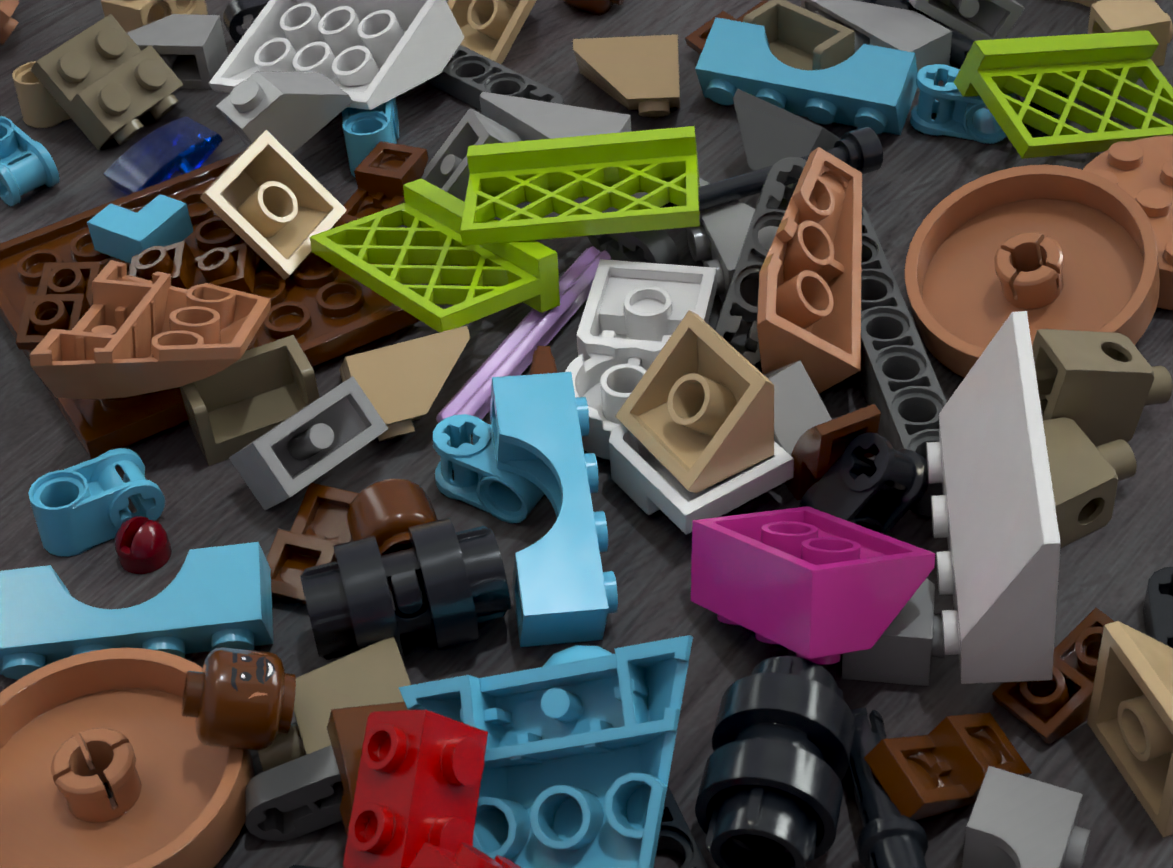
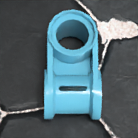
M932 64L919 70L916 78L917 87L920 89L918 105L912 109L910 115V123L916 130L928 135H946L975 140L981 143H996L1006 137V134L989 109L984 108L987 106L981 97H963L953 82L960 69L944 64ZM940 80L943 81V86H938ZM1006 94L1017 100V94ZM932 113H937L936 119L933 120L931 118Z
M396 97L372 110L346 107L342 111V126L351 175L355 177L354 170L380 141L397 144V139H399L400 135Z
M0 116V198L7 205L13 206L20 202L21 195L44 184L48 187L54 186L59 183L60 178L56 164L47 149L40 142L31 139L13 124L10 119Z
M467 414L447 417L436 425L433 431V447L441 458L435 469L436 486L439 491L449 498L461 500L487 511L502 521L508 523H520L523 521L544 493L526 478L497 469L491 425L478 417ZM471 434L473 435V445L471 444ZM452 469L454 470V481L452 476Z
M117 448L109 450L99 457L67 469L49 472L39 477L31 485L28 492L43 547L50 554L66 557L81 554L95 545L115 538L122 523L135 516L147 517L153 521H156L161 516L165 507V497L157 484L146 480L144 477L145 465L139 455L131 449ZM117 466H120L125 473L123 480L115 469ZM129 499L136 508V513H132L128 508Z

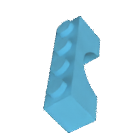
M715 17L695 67L704 97L710 98L718 104H734L733 97L737 89H740L790 113L807 117L819 124L835 122L855 126L859 129L869 127L876 134L886 132L901 135L918 88L916 84L918 70L916 56L913 52L863 44L850 58L836 66L822 70H800L782 63L772 54L764 26Z
M571 372L492 377L490 420L497 469L517 474L534 483L550 500L557 517L556 522L546 535L536 543L515 553L512 589L520 647L603 640L608 613H617L618 591L614 572H603L600 552H607L608 529L604 511L593 512L591 493L598 492L599 478L595 453L584 454L582 437L589 435V411L586 397H575Z
M259 542L190 549L181 570L162 592L139 605L122 609H101L78 601L71 596L69 590L51 565L0 571V675H4L7 678L19 680L29 673L55 661L85 652L110 648L151 649L185 658V654L207 652L221 647L253 651L255 646L274 644L271 568Z

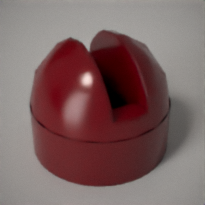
M135 516L125 521L115 536V549L123 569L130 573L147 574L163 567L171 557L172 549L165 529L159 522L149 520L147 517Z

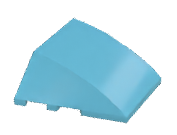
M687 635L615 648V654L489 677L477 678L471 675H464L398 687L407 709H426L488 732L484 770L481 778L473 833V847L492 859L496 855H500L521 868H654L693 637Z

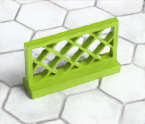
M1149 30L975 40L953 82L963 97H981L1022 159L1104 152L1109 150V147L1116 142H1130L1149 137L1173 135V125L1152 116L1153 112L1173 121V87L1151 60L1159 43ZM1139 78H1141L1149 90L1136 84ZM1094 87H1103L1111 91V94L1108 95ZM1060 90L1068 94V97L1066 99L1051 91ZM1015 93L1025 99L1022 103L1006 94ZM1120 95L1142 107H1145V112L1121 100H1118V96ZM1075 98L1103 111L1102 116L1074 103ZM1032 101L1059 114V118H1053L1029 106L1030 102ZM1110 115L1138 129L1130 130L1112 120H1109ZM1069 119L1095 133H1085L1066 124L1065 121ZM1023 123L1050 136L1033 138Z
M695 126L468 146L467 161L470 175L460 228L463 246L700 226V183ZM640 192L648 193L639 199L632 196ZM589 197L588 200L580 204L574 202L578 198ZM522 202H532L522 209L516 207V205ZM669 202L679 205L677 207L660 208ZM610 207L618 209L616 212L602 213ZM552 212L560 214L557 217L543 218ZM494 217L502 219L498 222H487Z
M422 178L403 185L405 203L310 236L311 251L439 333L459 328L521 302L540 313L560 306L558 254L556 251L536 240L463 246L460 228L465 202ZM492 218L487 222H498L499 220ZM405 225L407 228H400L398 226ZM403 284H428V285H403ZM442 284L470 285V286H453V285H442ZM435 304H451L454 306L442 309Z

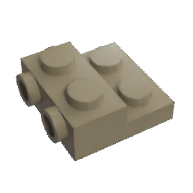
M109 14L37 60L31 68L33 74L98 150L114 139L119 145L126 143L144 127L140 121L149 115L158 120L170 112L179 103L175 94L184 85L151 45L141 51L112 14Z

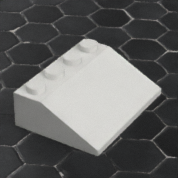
M269 0L208 84L213 91L231 93L235 86L246 81L256 71L322 73L350 96L353 102L348 106L349 108L372 110L441 74L465 37L446 0Z
M1027 311L1012 312L940 411L939 442H926L929 484L942 483L943 495L931 496L934 538L947 537L948 551L936 552L939 595H953L954 610H942L944 654L959 655L961 684L1052 680L1060 536Z

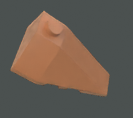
M820 147L810 152L759 272L757 315L762 374L801 360L818 394L861 370L862 173Z

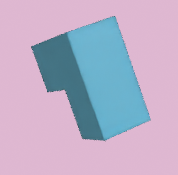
M161 194L137 213L110 203L87 222L96 251L130 264L132 256L140 254L145 249L152 246L164 247L181 242L194 232L187 203Z

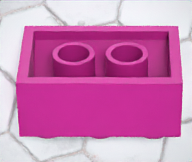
M809 506L692 520L691 601L716 613L717 619L720 622L741 625L755 632L757 640L769 644H780L796 652V657L807 659L818 665L837 663L841 660V654L871 649L935 568V553Z

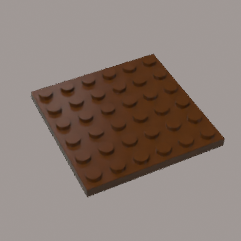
M242 152L0 243V315L14 338L17 339L26 295H37L44 263L101 261L104 268L110 260L126 263L127 275H129L130 263L95 250L87 225L91 218L110 203L136 213L159 194L187 203L194 232L184 240L194 257L202 256L214 248H229L246 243L200 198L204 191ZM340 218L332 228L346 223ZM252 249L257 258L253 294L270 298L271 310L246 351L294 335L311 366L314 367L420 321L320 258L312 251L293 273L284 280ZM31 349V350H23V352H24V354L26 355V357L28 358L29 362H30V353H31L34 349ZM45 385L91 459L99 457L109 450L125 448L128 445L168 428L176 427L188 420L179 387L126 398L68 399L56 398Z

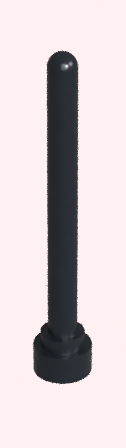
M869 127L844 133L841 140L835 142L834 148L825 150L860 171L862 175L879 170L883 163V149L880 139L875 131ZM808 155V156L801 157V158H803V159H805V160L807 161L809 155ZM772 166L699 187V211L761 193L763 184ZM788 176L784 185L793 184L799 180ZM669 202L660 208L677 207L679 205Z

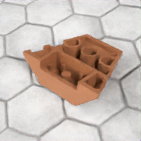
M110 260L92 281L93 305L72 330L51 329L30 353V364L56 398H126L181 387L219 373L241 359L270 312L271 299L208 283L195 285L190 289L171 286V274L157 271L152 274L151 281L127 275L126 263Z

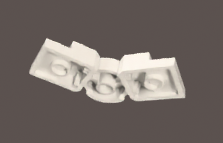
M600 259L576 334L578 357L569 364L565 371L572 373L575 397H586L588 404L589 435L582 437L583 449L588 453H595V456L610 459L611 479L647 515L660 509L686 535L692 532V520L720 517L793 478L794 458L774 441L773 456L701 492H690L615 417L687 312L690 310L698 314L707 324L709 323L717 289V268Z

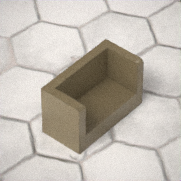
M770 0L743 18L745 23L764 26L772 54L782 63L796 69H827L844 62L854 54V30L786 0Z
M294 335L247 350L241 359L225 370L205 379L179 387L191 430L209 466L228 460L230 456L320 398L314 370Z

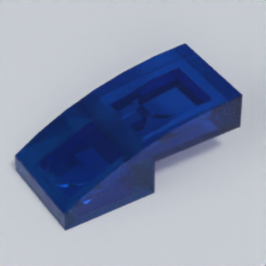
M185 116L143 137L123 153L103 175L114 187L130 195L167 181L175 171L185 174L200 168L222 143L223 139L218 133Z

